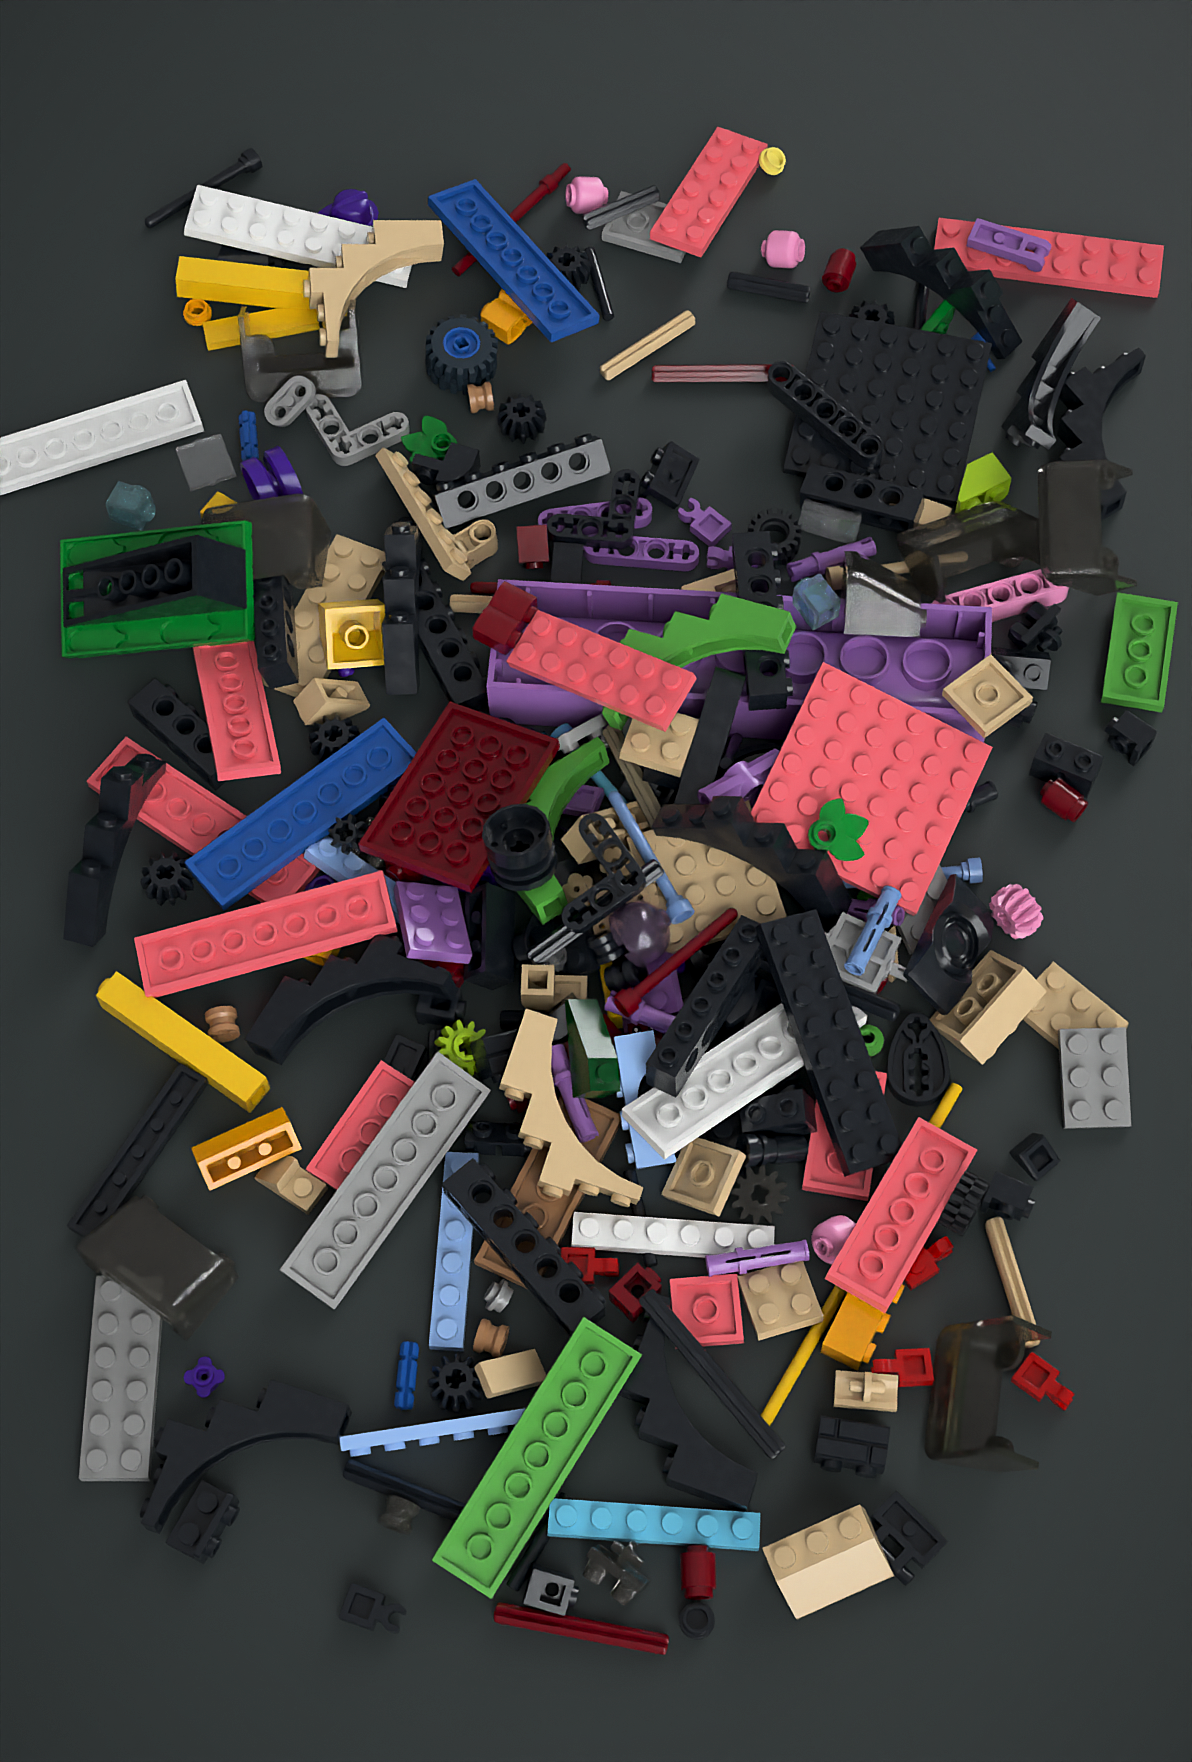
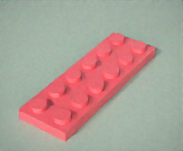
M717 127L650 230V240L702 257L760 165L759 155L764 149L768 148V144Z
M537 610L506 661L510 667L664 732H666L697 679L693 672L540 610Z
M254 641L192 647L218 781L281 774L262 676L258 670Z
M918 1117L830 1267L825 1279L881 1312L886 1313L944 1211L957 1183L974 1158L977 1149Z

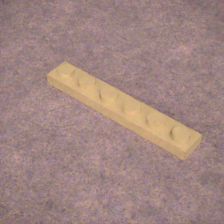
M383 447L375 456L445 572L464 581L471 574V571L465 563L467 561L466 556L453 543L455 541L454 536L443 527V518L431 507L430 503L432 501L420 489L418 485L420 481L417 476L409 471L407 459L397 451L392 453Z

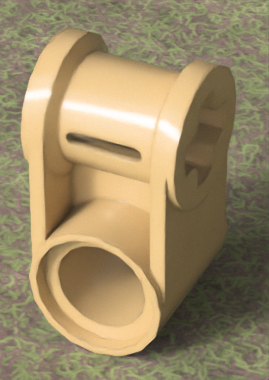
M488 520L475 521L457 534H453L455 538L453 543L466 556L467 561L465 563L469 569L486 558L493 556L498 550L496 528ZM488 537L486 540H479L480 538Z

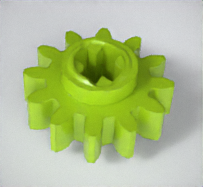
M457 1020L452 1028L446 1026L441 1030L443 1037H438L434 1044L442 1048L438 1051L473 1076L474 1071L477 1072L470 1044L484 1036L486 1030L481 1029L476 1033L473 1021L463 1028L462 1022ZM459 1045H461V1049H462V1048H466V1050H467V1054H466V1055H465V1051L460 1052V1050H459Z

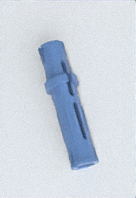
M884 886L875 906L868 910L866 915L867 922L848 960L844 964L845 969L851 974L861 976L864 973L865 967L884 929L890 927L893 920L891 915L902 897L896 888ZM869 936H870V939H869V941H868V943H867V945H866V947H865V949H864V951H863V948H864V946H865V944H866V942H867V940H868V938H869Z

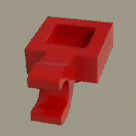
M947 1236L936 1241L927 1250L924 1246L904 1279L911 1291L937 1275L940 1269L936 1263L953 1253L952 1249L954 1246Z
M561 1247L562 1259L567 1264L572 1261L579 1268L584 1276L581 1280L585 1284H594L595 1274L606 1277H619L620 1263H618L617 1258H596L595 1248Z
M930 1348L896 1349L894 1359H875L872 1361L873 1367L870 1368L871 1372L898 1375V1387L933 1385L934 1376Z
M1034 1352L1029 1354L1011 1379L1013 1384L1038 1402L1046 1394L1056 1406L1064 1411L1073 1401L1072 1398L1075 1395L1071 1390L1056 1381L1060 1371Z

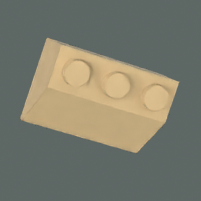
M990 950L972 970V984L948 1015H941L936 1011L929 1020L941 1035L964 1054L983 1065L988 1058L995 1054L997 1048L1007 1036L1016 1030L1018 1024L1029 1011L1038 1005L1039 1000L1047 991L1025 967Z
M860 1504L762 1548L775 1580L796 1619L894 1576L868 1514Z

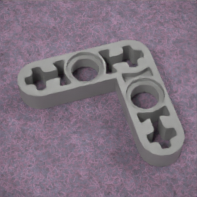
M315 394L314 400L305 408L310 423L333 461L341 466L354 464L379 452L383 447L386 449L401 442V436L407 435L410 432L408 418L400 412L389 413L349 432L330 399L323 394ZM317 406L324 410L325 416L322 419L319 411L314 409ZM396 424L398 427L401 428L396 430V428L392 427V425ZM330 425L339 427L338 432L332 435L326 434L324 429ZM382 429L384 430V434H387V436H383ZM374 434L378 437V440L367 444L363 441V438L366 435ZM342 441L344 449L349 451V453L344 454L343 451H340L338 443Z

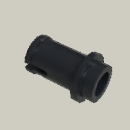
M986 781L984 784L974 787L963 813L966 811L972 813L975 807L998 798V792L993 782Z

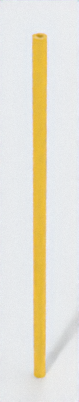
M956 1083L950 1084L929 1123L939 1129L941 1128L962 1091L961 1086ZM834 1286L821 1309L823 1322L811 1326L761 1413V1417L769 1426L774 1421L847 1293L842 1288Z

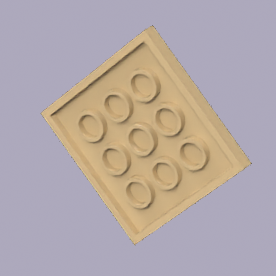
M749 800L745 801L746 806L751 811ZM653 829L643 832L677 894L682 895L684 899H688L695 910L694 914L686 921L672 924L666 914L667 901L655 881L652 882L657 886L658 892L656 895L660 898V904L654 907L651 919L662 953L666 951L671 954L676 953L729 908L736 909L738 917L706 945L725 940L741 915L759 923L787 917L776 882L751 864L727 852L701 843L680 838L656 836ZM630 836L626 837L629 849L635 855V861L642 867L645 862Z

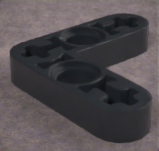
M622 469L615 474L608 518L563 513L551 516L547 522L549 539L552 542L584 544V547L616 550L628 548L632 544L640 493L639 475L630 469ZM625 481H630L628 495L623 494ZM620 504H626L631 507V511L627 514H620L616 512L615 508ZM559 525L564 526L562 532H557ZM574 526H577V534H573ZM592 526L598 530V533L595 536L588 537L582 533V530ZM603 529H607V537H604ZM618 531H623L622 538L616 537Z
M590 813L581 819L579 832L587 846L608 873V876L564 907L562 921L570 932L576 934L589 930L640 894L646 885V877L638 863L606 819L597 813ZM593 823L595 826L602 824L599 827V831L604 837V841L600 843L593 833L587 835L590 831L589 824ZM618 847L621 850V856L617 861L607 862L604 860V852L607 848ZM624 865L630 875L635 876L638 874L635 878L637 882L635 886H631L629 883L623 885L626 879L620 868ZM607 890L613 894L612 902L605 907L598 906L595 903L596 895L601 891ZM589 900L590 905L597 913L592 916V913L588 910L582 915L583 922L581 924H578L576 921L569 923L573 919L572 912L577 911L581 914L588 909L584 903Z

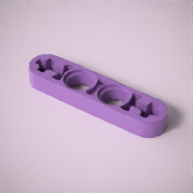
M639 498L637 509H641L643 515H636L635 529L646 527L652 520L651 503L647 499ZM610 501L548 509L540 513L538 525H547L551 516L561 513L602 517L604 513L609 512ZM620 504L615 510L620 514L626 511L627 514L631 511V507L626 504ZM559 525L557 532H562L564 526ZM574 526L573 534H577V526ZM590 526L584 528L582 533L584 535L598 533V530Z
M597 533L591 534L588 537L595 536ZM616 535V537L622 538V535ZM634 536L630 547L635 552L630 556H623L616 549H613V554H609L610 549L600 548L599 552H593L595 547H584L586 560L594 564L691 571L695 569L699 562V549L697 545L685 540ZM658 548L664 552V555L659 559H654L648 555V552ZM669 551H673V559H669ZM683 553H689L688 560L682 559Z

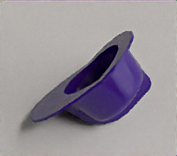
M346 189L339 192L334 198L333 203L324 207L318 214L373 226V220L378 219L379 212L377 206L368 199L365 191Z

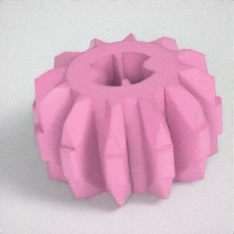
M1017 883L1014 885L1009 884L1007 887L998 890L996 895L991 898L992 901L989 903V907L992 910L991 916L996 919L997 926H1000L1005 934H1010L1015 940L1030 936L1041 926V921L1043 920V915L1040 912L1041 906L1036 903L1035 897L1029 894L1028 889H1023Z

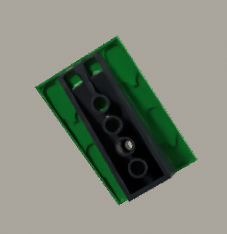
M243 520L60 540L62 657L69 659L88 658L112 654L122 655L163 649H181L206 645L216 646L255 641V627H253L252 522Z

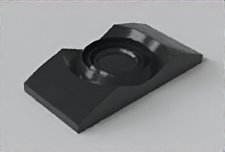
M956 874L949 876L903 973V976L941 1015H948L972 984V968L977 957L991 942L994 918L991 916L992 912Z

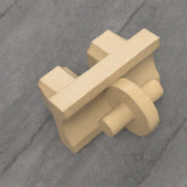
M836 1370L834 1407L896 1412L898 1375Z

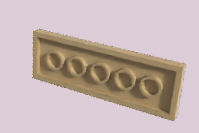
M338 534L335 536L294 610L299 683L274 688L275 690L297 697L313 678H328L332 669H327L319 630L318 603L369 600L383 576L382 562L386 561L384 551ZM262 677L263 685L268 687L267 683Z

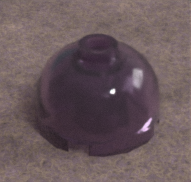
M635 900L624 904L609 916L610 930L618 946L624 943L629 950V953L625 956L636 966H647L662 956L669 947L671 937L669 926L671 925V920L665 910L658 909L649 902Z

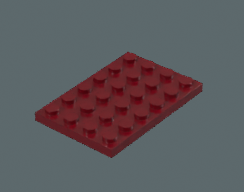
M450 701L358 843L360 851L472 893L489 865L488 855L482 839L483 825L489 816L503 807L513 804H526L560 748L559 739Z

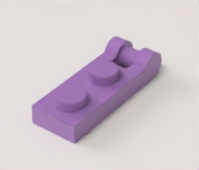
M979 218L976 219L966 245L967 247L1026 265L1033 272H1040L1045 264L1044 257L1048 256L1051 250L1050 242L1045 239Z

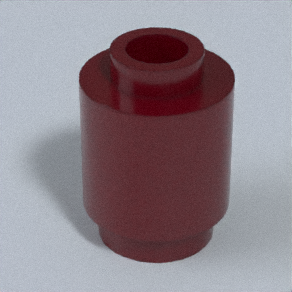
M840 248L829 257L822 276V283L832 292H843L850 285L857 265L856 257L850 250Z
M1061 778L1055 781L1050 779L1040 791V795L1043 796L1041 804L1065 821L1069 819L1074 823L1088 806V802L1083 799L1084 795Z
M688 1546L687 1552L680 1554L681 1590H684L685 1599L707 1600L713 1598V1590L716 1589V1554L708 1552V1546Z

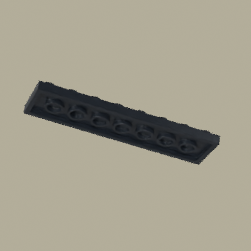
M817 910L759 924L755 927L844 1177L893 1162L902 1144Z

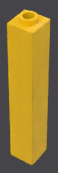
M179 256L175 278L177 297L270 308L310 309L309 297L303 296V280H308L309 271Z
M116 971L111 978L105 979L99 986L96 997L104 1010L177 1062L206 1077L212 1087L247 1112L251 1113L271 1089L266 1076L153 996L146 997L143 989Z

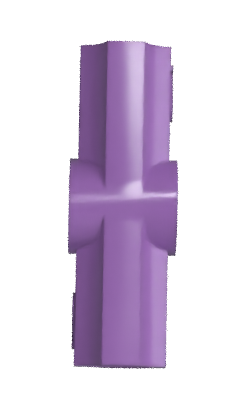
M773 749L749 763L740 761L731 766L722 778L698 790L697 797L700 804H710L713 796H742L744 802L754 800L758 796L779 750Z

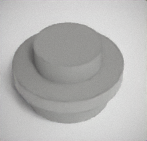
M501 1280L499 1284L493 1282L486 1291L483 1299L487 1301L485 1306L487 1310L492 1311L494 1309L500 1313L509 1302L514 1290L508 1286L506 1280Z

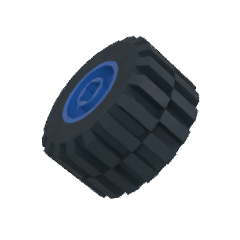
M460 314V318H455L452 315L448 316L447 321L439 320L437 327L432 326L430 335L426 337L425 365L428 376H431V381L434 384L439 383V388L444 391L450 389L452 394H457V391H463V395L468 394L467 384L481 386L484 382H489L490 378L493 379L497 369L498 342L493 329H488V324L484 321L479 323L478 318L474 316L469 319L466 318V315Z

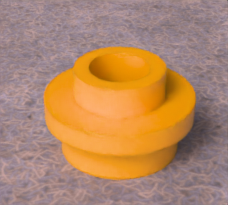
M191 299L186 303L183 315L188 324L201 326L203 325L202 322H207L211 319L212 310L210 305L204 300Z

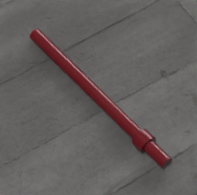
M563 163L551 175L547 174L539 181V186L508 214L513 221L517 223L546 194L550 195L559 186L558 183L571 171L570 166L567 163ZM468 252L452 267L453 273L456 276H461L476 261V258Z

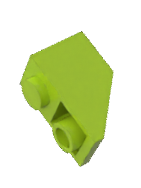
M993 452L967 464L955 510L957 519L967 514L973 515L983 506L992 502H1000L1008 495L1012 478Z

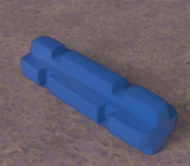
M244 410L238 416L239 426L241 427L239 428L242 449L241 458L242 461L253 456L259 459L257 427L255 425L256 415L254 412Z
M406 1341L400 1344L399 1356L402 1359L398 1361L396 1381L398 1392H395L394 1404L397 1409L411 1410L414 1405V1394L412 1391H415L418 1365L415 1360L418 1359L419 1346L415 1342Z

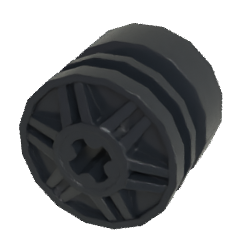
M527 804L509 805L489 816L483 825L482 839L488 855L490 869L495 881L503 888L513 891H529L545 884L557 870L558 858L552 841L553 836L550 824L545 813L537 807Z

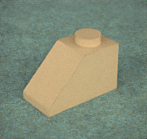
M313 678L293 700L305 725L313 726L314 723L323 724L322 719L324 716L329 720H333L335 715L338 714L342 721L370 707L362 688L355 681Z

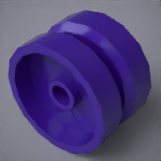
M276 446L264 451V465L254 456L240 462L246 486L265 521L281 517V503L291 512L305 506L304 494L297 475L281 447Z

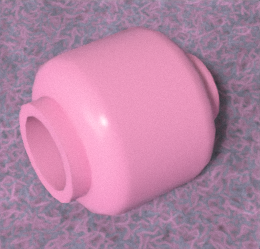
M576 177L572 180L571 184L566 186V204L576 214L588 213L602 207L603 204H607L608 189L603 187L602 181L598 177Z
M775 230L768 235L767 240L762 242L761 254L762 257L766 258L770 267L792 269L799 262L803 261L805 243L803 239H800L797 232Z
M837 1215L818 1224L811 1236L812 1246L817 1256L825 1263L833 1264L856 1223L846 1216Z

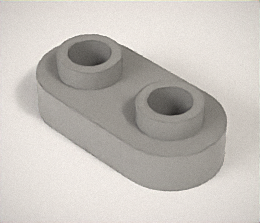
M303 376L290 378L267 402L264 413L268 422L277 427L290 425L314 400L316 389L313 382ZM305 387L306 392L304 396L299 397V389ZM285 408L286 413L280 418L278 415L279 410Z
M601 713L556 737V739H559V750L562 751L563 755L580 747L578 740L587 737L591 741L602 735L603 727L608 724L603 714Z

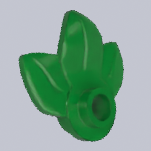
M430 416L423 417L422 432L401 436L404 447L412 453L409 460L411 464L415 454L444 460L451 442L457 444L456 439L447 432L446 424Z
M841 798L827 802L821 808L819 820L815 821L808 830V841L814 849L827 850L840 861H855L864 856L863 849L856 841L865 832L869 821L856 814H845L843 800ZM819 831H824L827 833V841H822L819 839Z

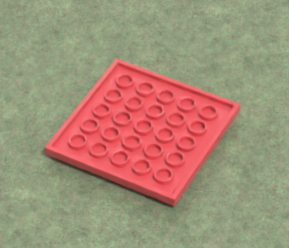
M822 662L750 813L756 823H784L797 849H814L808 841L810 826L819 820L820 810L823 805L831 800L841 798L844 802L845 814H856L864 817L869 821V824L863 835L856 841L864 851L862 858L855 861H840L827 851L838 872L837 874L842 881L876 898H879L884 886L896 888L902 895L896 906L902 907L906 913L914 916L919 910L993 747ZM818 832V837L820 840H828V835L826 832Z

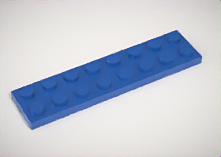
M476 179L428 196V206L550 342L599 324L600 315Z
M382 718L184 862L185 866L220 908L225 911L303 854L310 845L319 842L330 834L328 829L334 828L337 824V817L347 820L349 814L356 815L378 799L380 795L386 793L390 785L395 786L416 755V752L385 718Z

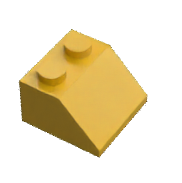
M379 599L318 603L320 637L328 670L384 665L382 623L385 617V604Z

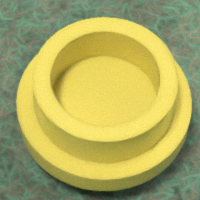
M771 147L764 149L760 153L759 164L766 173L778 175L784 169L786 159L780 149Z

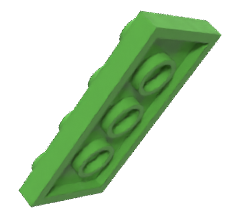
M1117 592L1101 703L1162 713L1165 704L1178 602Z

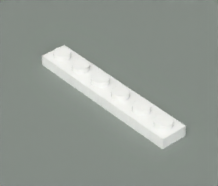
M574 1212L571 1247L705 1258L706 1255L734 1252L737 1247H742L743 1250L774 1245L775 1226Z

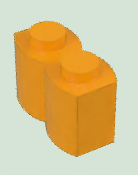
M501 289L498 298L484 305L480 313L481 322H486L488 329H493L495 337L508 345L513 343L522 334L524 329L533 323L503 289Z

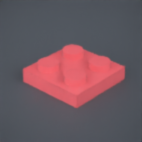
M737 1274L670 1279L672 1311L702 1347L744 1343Z

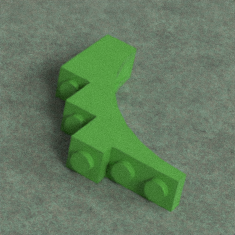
M721 593L717 603L713 604L710 609L709 620L675 611L671 621H668L664 626L663 638L629 629L625 638L619 643L682 668L705 657L735 650H765L784 654L796 629V625L789 611ZM603 706L602 714L610 727L622 730L629 717Z
M599 737L584 743L575 751L550 765L526 802L527 805L537 807L545 813L550 824L553 836L552 841L554 840L555 830L561 815L574 794L591 776L610 763L605 745ZM554 874L549 881L538 888L529 891H517L542 925L561 914L564 907L568 904L564 890Z

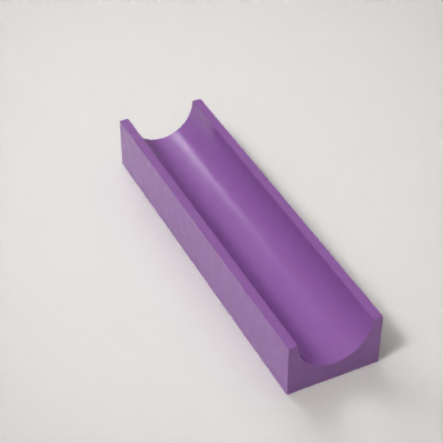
M498 579L497 585L498 589L506 581L536 596L537 607L540 611L616 642L624 639L629 629L663 638L664 626L668 621H671L675 611L709 620L710 609L713 604L717 603L721 593L737 597L736 593L501 579ZM777 595L783 596L784 610L791 613L796 625V629L786 649L789 650L790 668L785 669L786 677H792L793 696L787 697L786 709L749 711L745 681L728 736L731 737L734 733H739L743 738L785 740L822 662H825L984 743L985 738L942 696L943 688L991 654L992 607L838 599L839 602L837 603L834 598ZM831 602L835 603L838 609L837 611L834 609ZM492 648L490 649L486 686L490 716L509 718L516 724L559 727L562 724L568 723L571 727L575 728L603 712V706L510 667L506 661L513 649L507 655ZM742 650L714 654L682 667L693 672L697 679L677 713L687 714V716L700 719L715 667L718 666L745 674ZM765 672V673H763V675H765V676H773V675H774L773 673H770V672Z

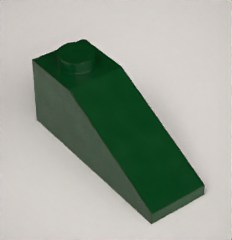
M597 999L565 1000L573 1098H603L619 1092L618 1058Z

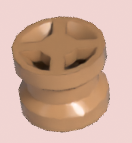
M490 381L484 382L481 386L467 384L471 414L477 413L480 409L494 411Z
M219 1006L205 1012V1021L210 1026L207 1035L213 1040L223 1043L235 1040L240 1036L239 1026L235 1024V1020L238 1017L236 1008L232 1006Z
M483 1318L475 1336L473 1352L481 1353L485 1351L491 1353L493 1358L501 1357L507 1343L510 1327L504 1324L495 1326L492 1325L490 1320Z

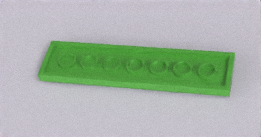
M582 1317L431 1560L492 1599L642 1354L585 1317Z

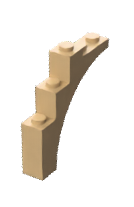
M373 220L372 232H367V244H342L340 256H335V268H309L308 280H303V296L309 297L310 309H317V321H322L323 328H319V345L325 346L326 357H337L342 320L351 303L367 286L381 276L398 268L417 263L441 261L444 247L441 220Z
M526 1009L499 1089L505 1091L504 1095L513 1100L523 1101L524 1098L530 1099L518 1135L519 1138L524 1139L523 1144L542 1150L543 1146L549 1147L537 1186L543 1187L542 1192L549 1196L562 1198L563 1194L569 1196L573 1184L579 1185L578 1190L585 1194L598 1196L600 1192L611 1196L610 1201L625 1207H629L630 1203L636 1205L640 1200L643 1187L619 1177L599 1163L578 1141L564 1118L556 1098L551 1072L552 1041L557 1019Z

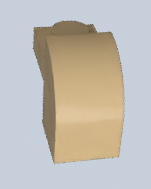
M522 964L521 1002L525 1008L529 1010H549L572 992L578 999H587V976L555 975L554 965Z

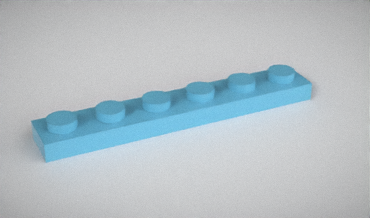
M554 1498L549 1505L547 1536L678 1546L705 1545L708 1548L758 1551L760 1513Z

